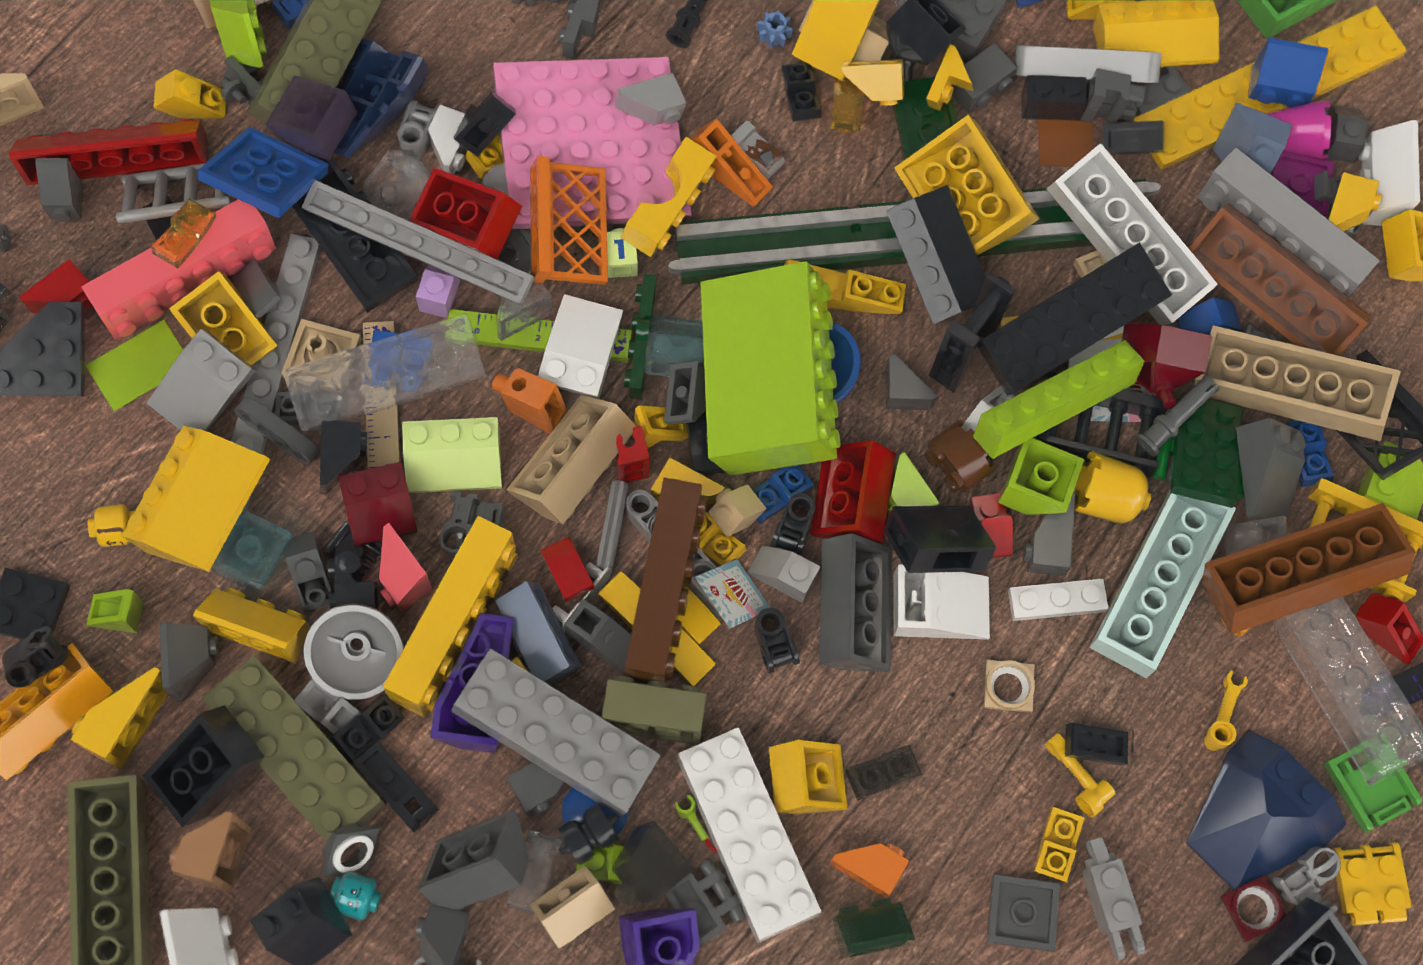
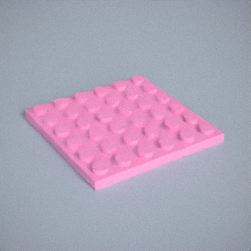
M668 57L493 63L495 93L516 110V115L500 131L508 196L522 205L512 229H530V167L537 156L550 157V162L605 168L607 225L627 224L641 202L660 204L674 197L673 184L665 171L672 156L681 145L678 121L672 124L652 125L616 109L614 104L618 88L671 73ZM553 172V180L561 189L571 182L563 173ZM584 176L580 179L590 192L597 188V177ZM575 185L565 192L576 205L586 198ZM560 197L553 202V208L562 218L571 211ZM590 201L580 208L591 220L598 216L597 208ZM686 204L683 211L687 214L682 221L690 220L692 215L690 205ZM575 213L566 220L570 226H586Z

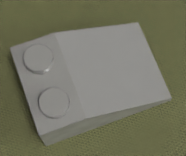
M200 329L178 356L147 401V404L179 430L184 425L207 431L257 370L209 331Z

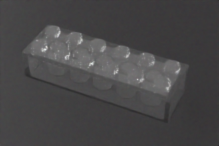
M467 314L283 369L300 429L306 433L321 429L322 421L345 422L488 378L471 320Z
M1343 597L1270 621L1369 787L1423 762V725Z

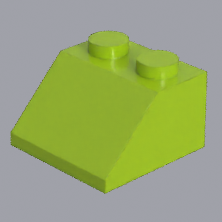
M1031 438L1022 443L1017 450L998 503L1026 515L1066 513L1085 459Z
M1384 441V442L1381 444V446H1389V447H1397V448H1398L1397 445L1392 444V443L1387 442V441ZM1377 453L1376 460L1385 468L1396 462L1397 455ZM1418 459L1385 480H1382L1367 465L1358 494L1380 504L1384 503L1385 506L1417 520L1423 503V463Z

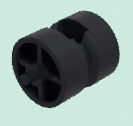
M597 803L585 810L581 823L576 820H569L557 829L564 840L562 843L564 846L558 849L560 854L572 853L577 863L581 866L593 858L596 846L608 849L619 842L620 839L613 829L615 826L614 822L619 820L617 814L611 817L609 814L605 815Z

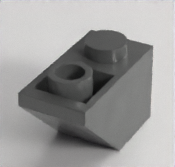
M314 531L283 540L285 560L304 612L328 605L329 592L332 591Z

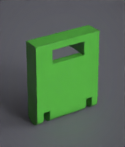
M1382 733L1323 764L1362 831L1365 833L1373 830V825L1379 827L1412 809L1407 799L1414 807L1422 803L1421 796ZM1367 749L1373 761L1353 770L1346 759Z

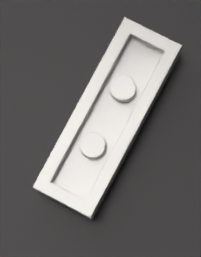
M1103 579L1010 587L1008 590L1012 621L1102 613L1108 610Z

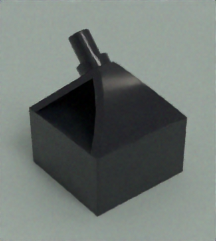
M907 0L886 22L887 38L892 54L898 60L903 59L904 81L913 80V65L916 63L929 65L967 29L940 0Z

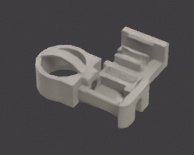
M1315 846L1297 859L1300 865L1283 878L1273 877L1275 887L1283 891L1281 896L1284 901L1297 906L1304 898L1308 897L1330 908L1332 912L1337 910L1334 904H1330L1326 899L1322 900L1321 894L1318 893L1321 891L1318 886L1333 879L1340 870V859L1334 850ZM1324 851L1329 860L1314 868L1315 857L1318 853Z

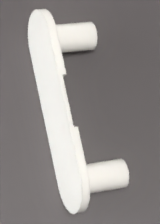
M589 562L585 568L588 574L596 579L593 583L595 589L587 592L583 599L591 603L609 580L612 569L607 567L603 571ZM579 603L569 614L557 605L552 608L558 620L563 623L561 628L564 632L565 622Z

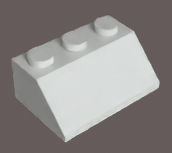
M1411 120L1372 131L1365 141V147L1358 155V159L1362 160V169L1359 176L1380 181L1377 193H1381L1382 196L1377 211L1371 210L1367 221L1363 222V224L1382 226V221L1408 209L1413 210L1420 202L1418 121Z

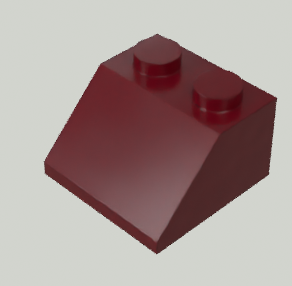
M401 462L338 476L355 547L382 541L383 527L390 523L398 536L417 532Z

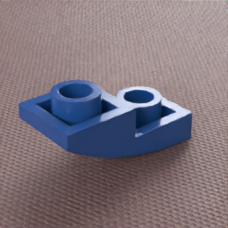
M1302 421L1287 423L1288 426L1301 431L1305 439L1306 446L1303 450L1305 461L1299 478L1301 487L1312 486L1321 478L1331 482L1334 474L1324 452L1327 442L1321 427Z
M799 465L782 468L772 474L768 481L753 489V492L767 508L757 518L759 524L786 508L789 499L793 495L805 494L814 486Z

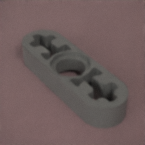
M244 397L235 408L236 415L242 421L297 461L310 465L319 453L318 447L311 440L256 400Z

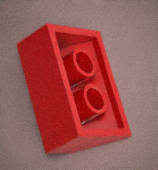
M873 440L842 444L840 448H837V459L822 461L810 535L828 539L852 533L874 542H883V529L886 522L896 453Z

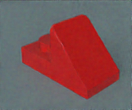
M1001 493L973 496L969 500L973 512L996 546L992 558L1012 556L1013 520L1011 515L1006 516L1005 506L998 503Z

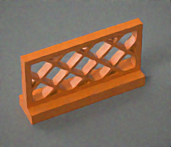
M537 156L530 167L531 275L535 277L533 282L544 283L546 279L606 285L608 282L605 168L550 162V157ZM553 172L563 173L571 182L561 189L553 180ZM582 177H597V188L590 192L580 181ZM573 185L586 197L578 205L565 193ZM559 197L571 209L563 218L553 208V202ZM588 201L598 210V216L593 220L580 209ZM574 213L586 225L578 234L566 222ZM559 226L572 238L564 246L554 238V230ZM588 229L598 237V245L594 249L580 237ZM574 242L587 253L579 262L566 250ZM560 254L572 266L568 272L554 271V259ZM588 258H591L599 266V275L589 274L581 265Z

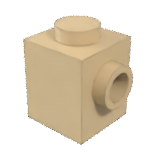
M747 484L733 491L730 488L722 491L715 498L717 503L708 513L728 537L750 527L767 508Z

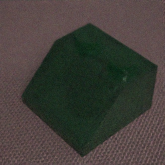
M891 898L872 902L871 909L860 911L858 905L839 909L840 915L835 916L832 921L841 960L906 946L915 940L914 932L902 903L892 904Z

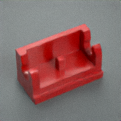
M641 426L633 427L635 444L631 447H626L623 444L621 434H618L616 437L618 451L616 458L617 480L630 483L649 478L650 457Z

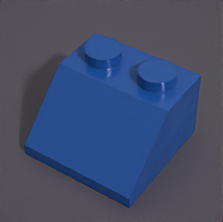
M1268 38L1251 68L1248 98L1256 99L1262 103L1283 104L1290 108L1310 103L1318 87L1328 48Z

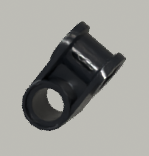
M799 493L789 499L782 519L778 522L770 547H779L801 555L815 512V503L810 496ZM802 505L806 507L808 514L803 517L796 516L792 512V508Z
M772 607L761 610L755 620L754 632L767 672L769 674L773 673L774 668L790 663L794 665L800 664L796 645L790 636L783 614L778 609ZM765 618H771L777 623L778 629L772 632L766 631L761 626V621Z
M40 627L27 638L4 652L2 664L5 679L12 687H26L50 670L63 664L68 658L70 650L65 645H60L53 637V631L49 627ZM18 665H24L23 667H20V668H14V667H16V666H18Z

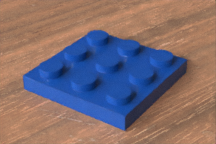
M249 126L198 169L197 180L280 218L310 190L314 180L320 181L327 174L328 163Z

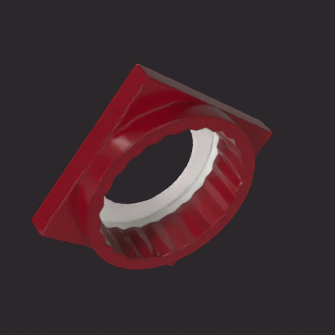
M1265 875L1221 896L1244 942H1248L1272 930L1286 916L1278 894L1272 889ZM1246 895H1257L1267 905V916L1259 924H1249L1239 915L1238 904Z

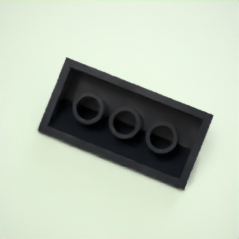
M946 185L886 210L933 324L973 308L986 275L949 186Z

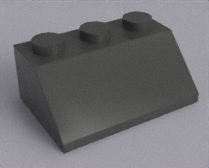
M513 809L437 840L418 888L420 892L435 906L462 910L468 905L488 900L497 894L508 890H515L521 886L529 863V857L518 814Z

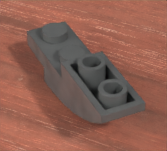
M569 0L570 6L567 14L569 23L567 27H562L559 35V44L562 45L563 57L575 58L582 35L594 38L598 24L600 0Z

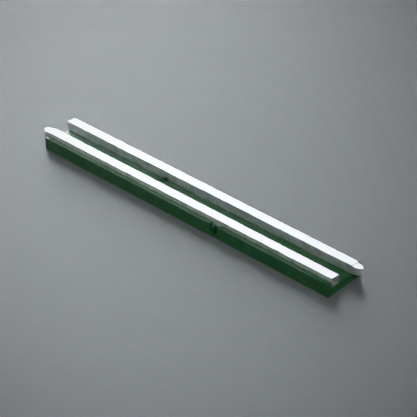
M1146 179L1132 180L1146 198L1157 194L1161 188L1160 184L1148 182ZM1046 188L1022 190L1040 219L1016 236L979 254L978 257L1093 246V244ZM906 201L859 205V208L848 209V206L681 222L679 227L675 228L678 260L670 262L668 270L673 274H680L681 285L784 266L787 259L799 262L807 261L810 265L829 270L905 264L908 262L886 210Z

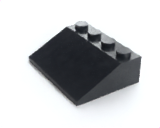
M1306 897L1235 965L1369 964L1332 910Z

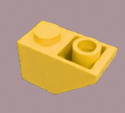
M177 69L155 82L153 108L179 119H222L225 117L226 101L221 96L222 88Z

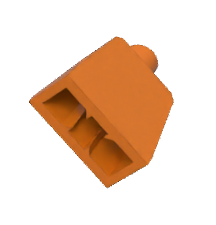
M520 368L515 369L510 377L498 373L492 382V389L501 394L510 412L548 434L554 430L567 411L557 384Z

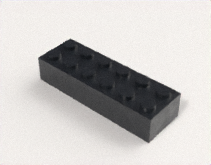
M1139 242L978 342L977 348L1008 396L1016 393L1171 297L1172 294Z

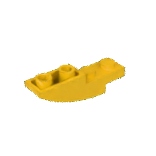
M787 259L784 265L795 264L800 262ZM810 265L815 271L819 272L820 278L825 283L827 282L830 287L831 300L827 301L828 308L876 314L902 313L906 284L850 269L844 274Z

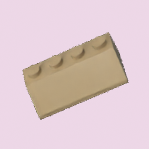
M580 395L507 488V491L544 518L564 524L574 514L575 508L584 496L593 489L597 479L612 464V460L618 453L616 447L617 435L621 434L623 444L626 445L633 434V427L637 426L616 403Z

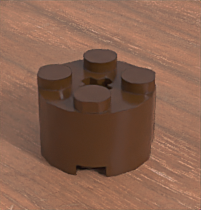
M957 420L928 442L929 451L924 454L933 468L936 469L939 466L946 475L943 478L944 483L953 493H956L958 490L967 492L996 470L995 463H988L986 459L988 453L973 437L974 430L970 428L968 431H965L961 428L964 425L961 420Z

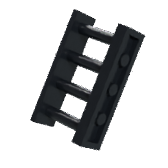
M989 272L966 323L960 324L953 320L946 329L929 377L953 393L961 384L980 339L999 329L1016 291L1006 279L999 276L996 277Z
M1048 372L1043 382L1059 373ZM1124 389L1079 413L1074 441L1057 438L1058 425L1045 431L1044 434L1035 436L1034 439L1085 459L1084 462L1088 463L1091 459H1088L1087 454L1095 451L1139 468L1146 477H1151L1158 468L1159 462L1147 459L1148 453L1138 442L1135 456L1116 452L1123 414L1138 415L1141 419L1139 433L1143 434L1153 425L1154 418L1161 414L1165 415L1168 409L1164 407L1162 400L1154 395ZM1096 406L1108 408L1111 412L1104 449L1086 445L1093 407Z

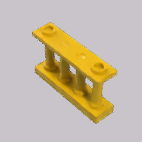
M1321 478L1311 487L1307 497L1316 501L1318 505L1309 528L1325 523L1328 513L1332 509L1346 516L1380 503ZM1386 506L1414 550L1417 552L1418 549H1423V522ZM1408 575L1369 587V589L1381 593L1383 596L1407 602L1417 592L1416 589L1405 585Z

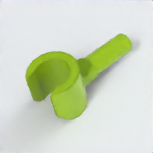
M686 795L691 808L682 810L676 801L677 813L680 817L688 819L700 840L703 841L708 838V835L695 813L696 805L694 798Z

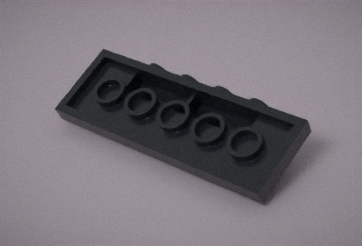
M319 139L300 149V151L328 163V172L319 182L371 204L362 190L358 193L352 186L355 184V181L346 168L340 170ZM308 192L291 206L367 313L419 280L417 274L401 252L301 208Z

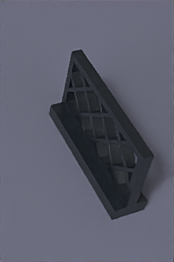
M1368 350L1356 356L1358 361L1382 366ZM1399 382L1388 417L1397 418L1402 423L1401 429L1385 427L1383 435L1399 437L1398 448L1381 446L1377 440H1375V445L1360 443L1356 438L1357 435L1336 430L1382 480L1423 457V446L1416 450L1402 448L1403 438L1417 439L1423 445V407ZM1377 453L1397 455L1396 462L1384 468L1376 460Z

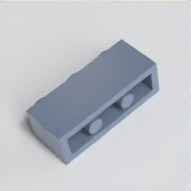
M526 581L495 600L500 609L498 610L499 616L513 617L512 635L514 638H512V643L516 651L523 655L528 665L526 667L527 672L551 686L582 667L540 583Z

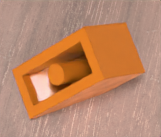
M879 843L835 854L829 865L887 899L908 865L909 860L903 857L905 852L891 843H888L886 846Z

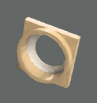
M986 660L984 708L1032 713L1033 693L1035 690V664L1019 663L1011 660ZM1006 673L1015 675L1022 684L1020 697L1011 702L1001 700L994 692L995 680L998 676Z

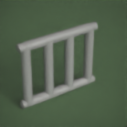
M205 163L122 176L121 178L125 189L121 212H116V221L118 223H130L217 210L232 202L227 193L216 188L215 197L197 200L198 169ZM186 178L184 202L166 204L168 181ZM155 183L153 206L135 209L138 185Z

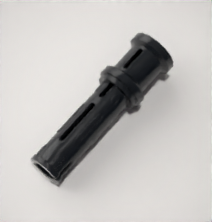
M688 0L685 7L677 11L673 27L669 28L666 32V38L671 44L679 48H687L690 45V37L694 29L698 28L701 23L700 14L707 0Z

